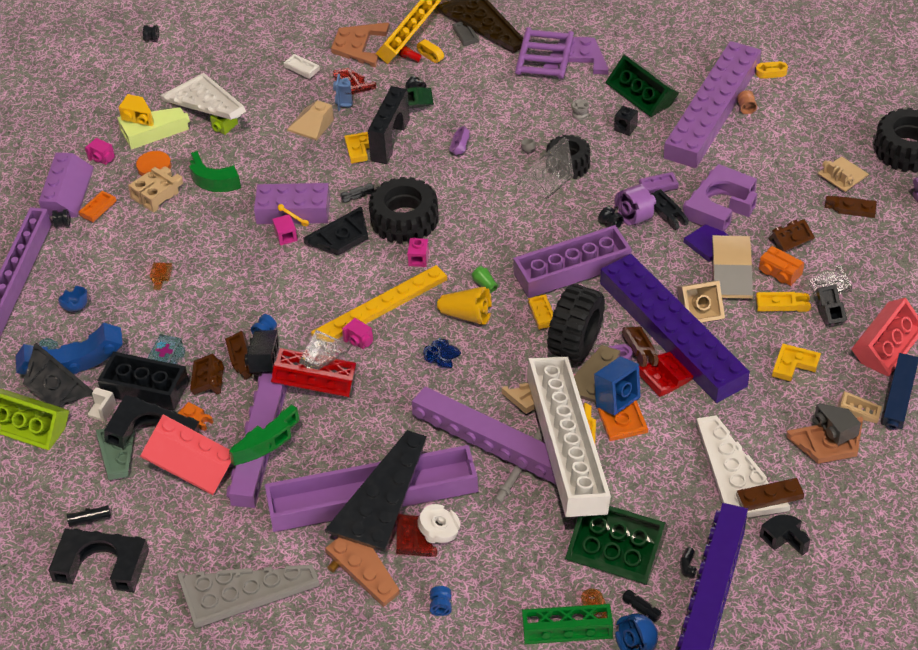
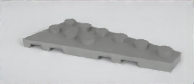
M312 564L286 566L284 569L264 567V570L255 571L252 568L219 570L217 573L207 574L204 571L191 575L177 573L195 629L320 586Z

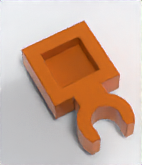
M190 402L178 412L180 415L192 417L199 421V428L204 431L207 430L204 422L213 423L212 416L205 414L202 408Z

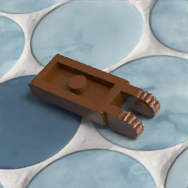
M623 327L622 335L632 348L634 355L637 356V362L640 366H647L646 356H648V361L652 366H657L659 362L658 355L642 327Z

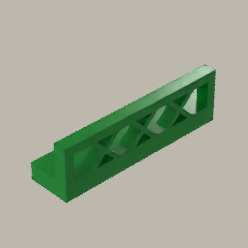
M610 604L522 609L524 645L613 639V620ZM597 612H606L607 618L598 619L594 615ZM574 614L585 616L582 620L572 618ZM552 615H559L562 617L560 621H553L549 618ZM533 616L540 619L537 623H528L527 617Z

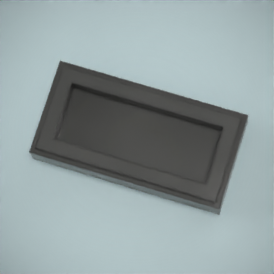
M462 22L452 24V28L463 46L479 43V38L471 27L464 26Z

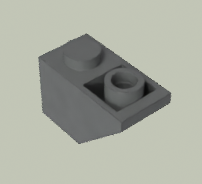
M822 403L816 405L814 414L816 423L823 427L828 437L833 439L837 445L858 437L861 423L849 409Z

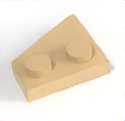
M529 383L519 384V388L508 389V386L502 387V394L525 414L535 409Z

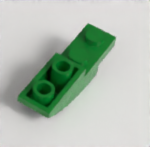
M291 404L287 409L281 411L277 418L269 422L264 429L257 425L252 431H249L241 441L234 444L229 450L231 463L235 466L253 461L274 451L292 437L290 429L300 421L298 408Z

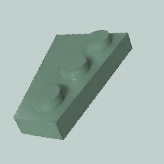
M104 429L96 430V438L108 480L128 477L135 430L123 449L104 442Z

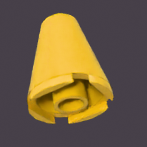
M477 287L445 294L437 301V308L444 315L480 325H486L491 316V313H488V307H492L491 293L486 287Z

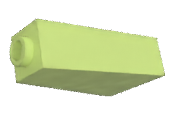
M181 107L152 111L153 126L121 120V116L117 117L120 131L132 150L189 130L188 123L190 119L188 114L184 113Z

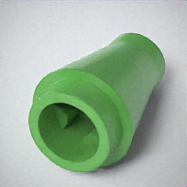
M479 266L473 271L472 277L475 283L490 290V293L497 290L498 284L487 268Z

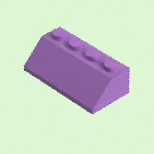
M55 153L39 199L40 208L47 209L49 216H52L53 210L60 212L63 209H68L70 217H78L94 170L93 166L73 153Z

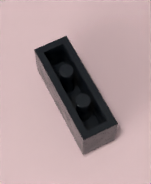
M278 330L254 331L253 338H250V346H247V354H245V365L249 366V373L273 372L279 349Z

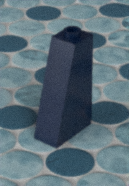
M899 353L882 425L889 429H903L918 366L917 356Z

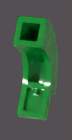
M198 151L191 153L192 160L189 161L191 178L197 186L211 192H230L241 189L240 178L234 165L221 169H212L203 164Z

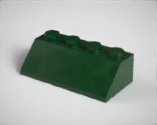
M623 54L605 82L650 117L670 107L679 94L678 91L625 54Z

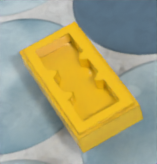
M547 295L528 298V304L538 330L550 327L553 310Z

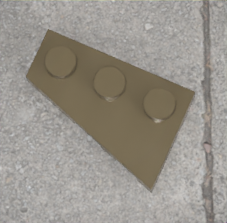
M601 345L574 375L581 399L596 403L594 374L619 358L620 350Z

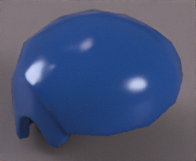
M75 286L72 292L66 289L63 295L59 296V305L69 312L82 310L88 300L87 289L81 286Z

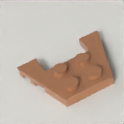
M387 22L339 28L332 44L331 52L348 59L354 58L362 64L365 62L370 64L371 67H376L379 56L375 53L364 52L370 35L387 36L390 24Z

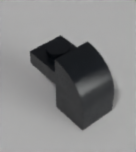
M777 515L761 525L760 537L774 551L786 542L802 556L809 551L810 539L804 531L800 530L802 523L800 519L791 515Z

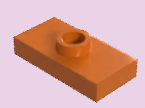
M101 191L79 211V215L94 222L117 201L116 197Z

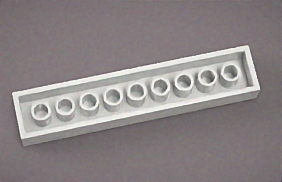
M568 357L529 358L527 380L565 517L607 515L611 495Z

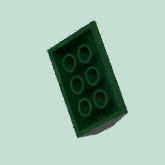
M609 506L607 515L578 516L565 560L647 585L661 551L668 525L666 522L613 506Z

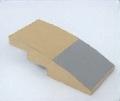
M713 235V281H720L722 298L753 299L750 236Z

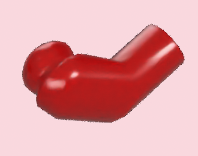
M407 46L402 47L399 53L401 57H408L416 62H419L422 56Z

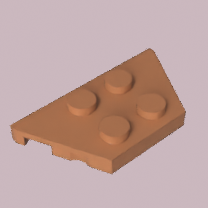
M857 417L861 423L858 437L840 445H837L833 439L828 437L821 425L787 430L786 437L817 464L857 457L863 417Z

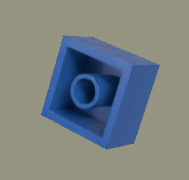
M620 356L594 374L596 407L615 416L641 397L639 364Z

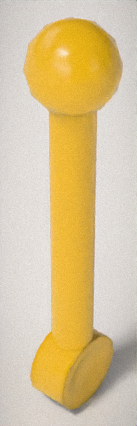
M283 204L278 205L279 211L290 214L291 217L301 222L302 226H308L309 221L299 218L284 208Z

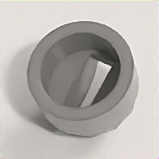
M532 138L521 142L522 149L526 153H531L536 148L535 140Z

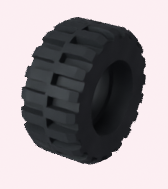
M913 108L893 110L888 115L883 116L877 126L874 143L875 153L878 154L877 156L881 161L884 160V164L887 166L891 165L895 170L902 169L903 172L908 170L918 172V110H913ZM902 138L914 139L916 141H908Z
M405 177L390 179L389 182L385 181L380 187L378 186L370 196L369 212L371 226L376 234H379L383 239L387 238L389 242L397 241L398 244H403V242L409 243L410 238L423 239V236L427 237L430 235L431 231L437 226L439 214L436 192L430 185L425 184L420 179L416 180L412 177L409 179ZM399 208L414 209L412 211L403 213L394 211Z
M572 284L561 294L548 330L547 347L551 354L559 357H568L569 360L574 362H581L586 359V356L589 355L590 350L594 346L601 328V322L603 321L605 297L600 291L579 284Z

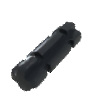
M368 183L365 187L360 186L349 190V192H342L340 194L343 203H346L350 199L355 200L366 196V194H372L374 186L372 183Z
M626 590L622 596L624 602L629 605L632 604V607L643 615H648V618L653 622H657L660 619L661 610L656 607L652 608V604L639 595L635 596L636 593L631 590Z

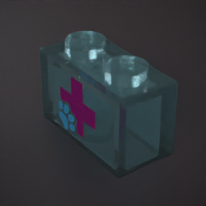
M160 334L148 359L178 364L180 358H183L185 354L182 338Z

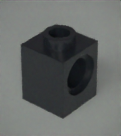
M622 106L615 114L614 131L630 136L638 124V111Z

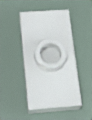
M293 54L284 62L285 68L308 79L320 71L319 65L296 54Z

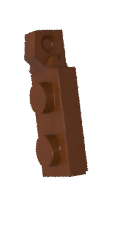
M826 196L825 208L838 211V214L875 218L877 201L842 196Z
M240 331L226 338L225 341L232 366L236 372L242 374L244 379L252 376L249 373V366L245 365L248 343L245 333Z

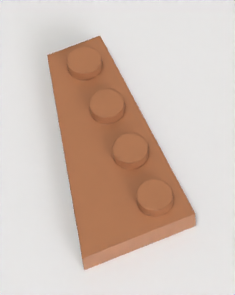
M340 537L325 548V552L383 607L400 594L399 588L373 548Z

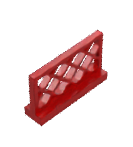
M280 348L274 363L271 382L349 397L356 363Z

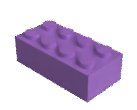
M329 183L257 184L254 205L256 224H273L272 219L288 215L284 211L278 210L279 204H283L284 208L299 218L309 221V223H328L330 208ZM291 217L294 224H301V222Z

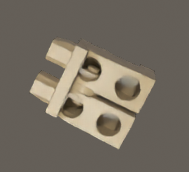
M166 166L162 169L154 167L151 169V172L144 174L128 185L130 197L154 213L159 209L158 205L179 193L178 187L183 184L182 176L176 174L171 177V170Z

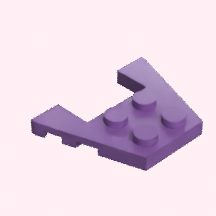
M573 37L568 62L594 63L593 74L608 75V66L595 38ZM560 39L558 45H565L566 40ZM553 51L550 56L562 57L563 52ZM545 63L543 68L559 69V64Z

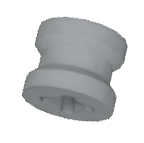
M584 99L575 100L572 103L573 118L577 120L587 119L589 117V102Z

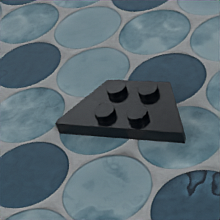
M360 206L303 237L304 243L340 255L367 240L368 232L362 207Z
M34 344L23 381L25 387L43 402L58 407L92 395V389L39 344Z

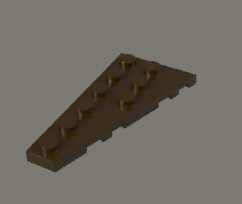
M450 0L437 5L438 12L457 22H462L464 26L471 27L475 32L512 52L521 49L522 35L488 0Z

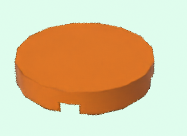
M162 151L144 153L136 162L138 173L141 176L151 172V169L154 167L162 169L166 166L171 169V159L168 154Z

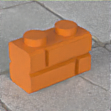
M771 246L761 256L759 270L764 274L771 275L777 278L779 282L790 286L802 275L804 269L803 261L774 246Z

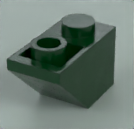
M415 87L407 89L409 109L434 105L431 88Z

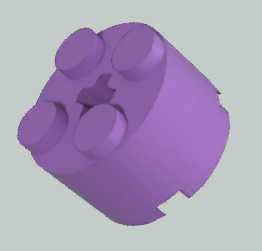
M638 184L618 192L615 195L614 203L615 207L618 206L620 212L618 213L624 217L623 222L626 225H635L653 217L656 199L654 195H650L643 184Z

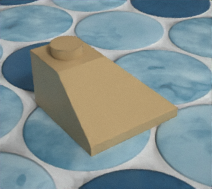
M318 100L304 108L288 127L287 131L317 141L334 120L332 105Z
M720 281L677 286L679 301L701 323L725 319Z

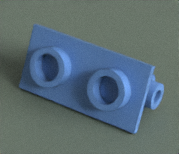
M338 74L337 80L333 83V91H336L335 104H338V111H340L341 107L350 108L353 101L352 94H348L351 93V82L348 78L340 79V74Z

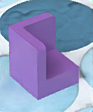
M750 191L746 200L732 196L729 209L734 213L750 217L756 207L757 193Z

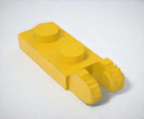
M756 293L757 311L797 310L798 312H807L811 310V304L808 302L810 296L807 293Z

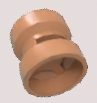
M745 90L738 94L737 100L743 114L754 113L757 110V103L753 92Z

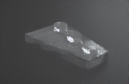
M316 330L299 363L307 368L319 370L347 353L351 345Z

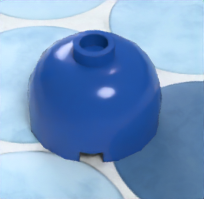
M638 613L619 618L616 625H619V631L615 632V637L620 650H654L656 648L658 631L650 618ZM639 645L638 649L632 648L633 646Z

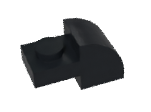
M836 284L817 288L816 293L820 305L818 311L824 324L828 325L847 321L844 304L840 302Z

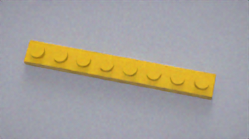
M435 265L311 331V336L322 348L343 336L342 328L354 318L367 324L447 281V275Z

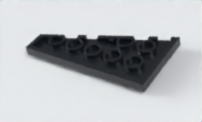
M407 430L326 527L325 533L386 552L427 436Z

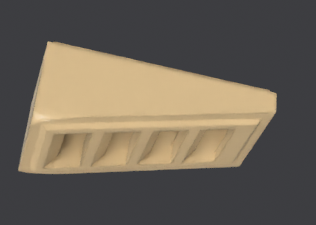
M846 391L843 392L837 407L849 409L856 418L863 417L864 421L878 423L882 406Z

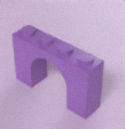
M718 164L714 170L712 169L709 172L706 180H702L700 187L693 191L691 198L685 201L683 205L684 214L691 222L701 226L706 224L725 232L731 224L732 210L712 202L709 198L714 195L724 194L746 200L750 191H756L757 178Z

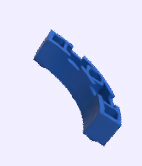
M103 322L95 332L88 336L89 339L83 342L77 341L62 345L59 349L48 350V347L42 348L70 372L77 374L104 362L111 357L113 351H118L123 345L121 327ZM23 344L16 354V373L26 374L33 351L32 345Z

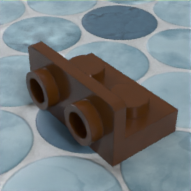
M796 219L788 223L787 227L782 228V226L775 228L772 230L773 234L768 238L769 241L775 240L779 249L784 252H788L815 239L805 219L800 221Z
M213 353L193 361L190 391L194 395L209 389L216 395L221 393L224 365Z

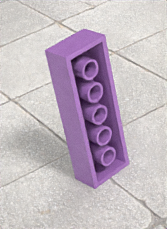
M616 225L515 257L513 258L514 275L527 297L531 298L601 274V268L631 254L632 249Z

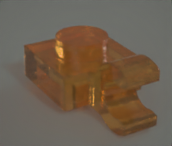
M153 263L150 279L154 283V290H161L163 281H169L173 268L172 263Z

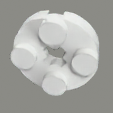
M439 504L426 506L417 520L421 533L425 536L426 541L430 543L450 542L456 538L460 528V520L456 513L452 510L450 512L445 510L444 506Z

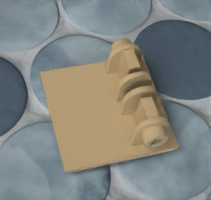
M842 156L834 162L825 160L822 164L824 169L818 172V175L844 192L869 175Z

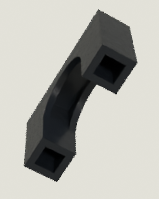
M390 87L368 129L371 162L388 164L393 154L392 129L404 131L410 120L408 90L405 88Z
M125 394L104 429V442L123 449L136 428L145 424L157 425L163 414L199 433V421L192 417L180 415L173 410L161 408L154 403L142 401L138 397Z
M65 528L48 570L53 582L73 584L81 563L88 556L98 552H109L117 557L110 576L113 590L135 592L149 553L146 539L138 536L128 537L120 534H105L99 531L90 532L77 528Z

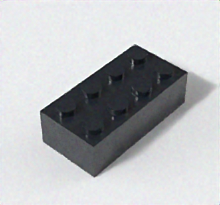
M113 351L97 381L100 389L113 392L116 399L122 400L126 394L138 397L140 400L148 403H154L164 409L175 410L189 379L186 366Z

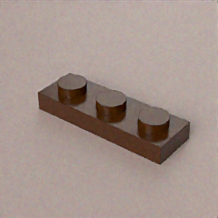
M792 478L737 490L736 496L740 506L751 511L804 499V492L798 479Z

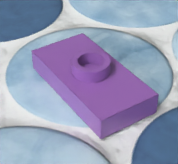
M673 172L639 179V184H643L650 194L660 189L662 191L677 189L679 186Z

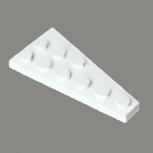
M205 73L160 95L165 102L231 120L240 117L241 114L246 112L240 102Z
M717 415L697 418L698 431L722 503L740 506L736 496L737 490L769 484L767 477L752 458L743 452L742 446L734 441L730 436V431ZM783 503L748 511L747 518L790 511V505Z

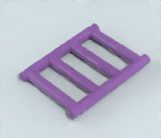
M527 27L515 74L551 75L563 79L574 32L539 31ZM530 36L564 39L566 42L565 45L529 42ZM527 48L561 51L563 55L562 57L526 54ZM525 60L560 64L559 69L528 67L523 66Z

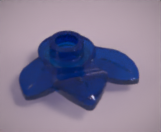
M436 339L431 345L424 348L423 355L427 362L436 363L444 368H452L451 359L460 356L461 351L457 347L449 345L446 339Z

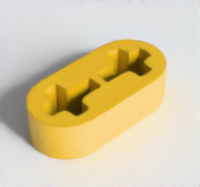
M424 39L417 44L418 52L432 62L438 63L444 59L443 51L430 41Z
M780 61L759 63L756 66L755 74L757 77L764 79L784 77L787 75L788 65Z

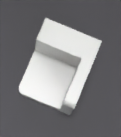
M95 388L92 392L95 404L89 411L88 416L105 422L116 406L114 394L107 390Z

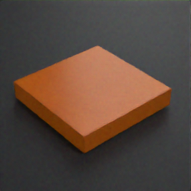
M637 400L615 416L598 408V414L609 442L648 433V427Z

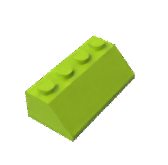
M0 389V434L50 450L66 427L69 410Z

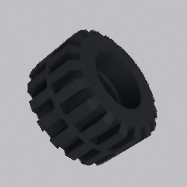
M574 135L557 136L556 139L550 140L546 148V168L548 172L554 177L558 176L559 179L566 178V180L584 176L590 168L589 143H586L585 139H581L579 136L575 137Z

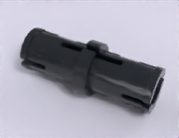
M109 505L93 509L85 508L84 511L67 514L69 527L85 523L89 525L93 524L94 521L111 518Z

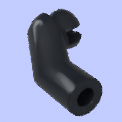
M691 547L685 549L680 559L682 574L686 578L687 576L694 578L697 570L696 567L690 566L695 555V551Z

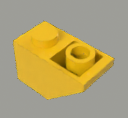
M127 94L119 106L121 120L153 126L152 113L144 98Z

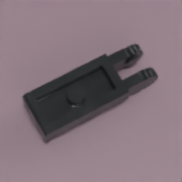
M661 189L651 193L656 199L654 210L666 222L668 221L674 230L680 227L678 221L683 226L689 224V220L682 212V209Z

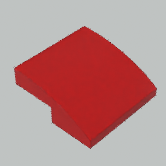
M671 352L658 355L659 362L657 366H652L651 363H647V366H639L640 377L659 397L687 384L694 377Z

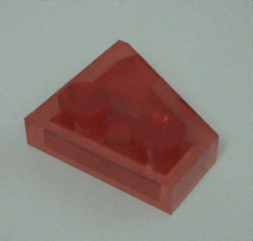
M350 68L333 71L335 80H337L338 74H340V79L348 78L351 82V93L348 94L376 89V82H367L365 76L356 73Z
M399 514L396 531V554L436 557L437 548L433 547L432 543L426 541L425 536L418 527L417 520L419 516Z

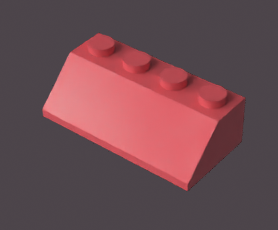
M906 297L889 301L851 349L861 364L886 376H890L895 370L899 353L907 354L918 339V315Z
M164 414L140 455L141 458L211 495H214L231 463L230 449Z

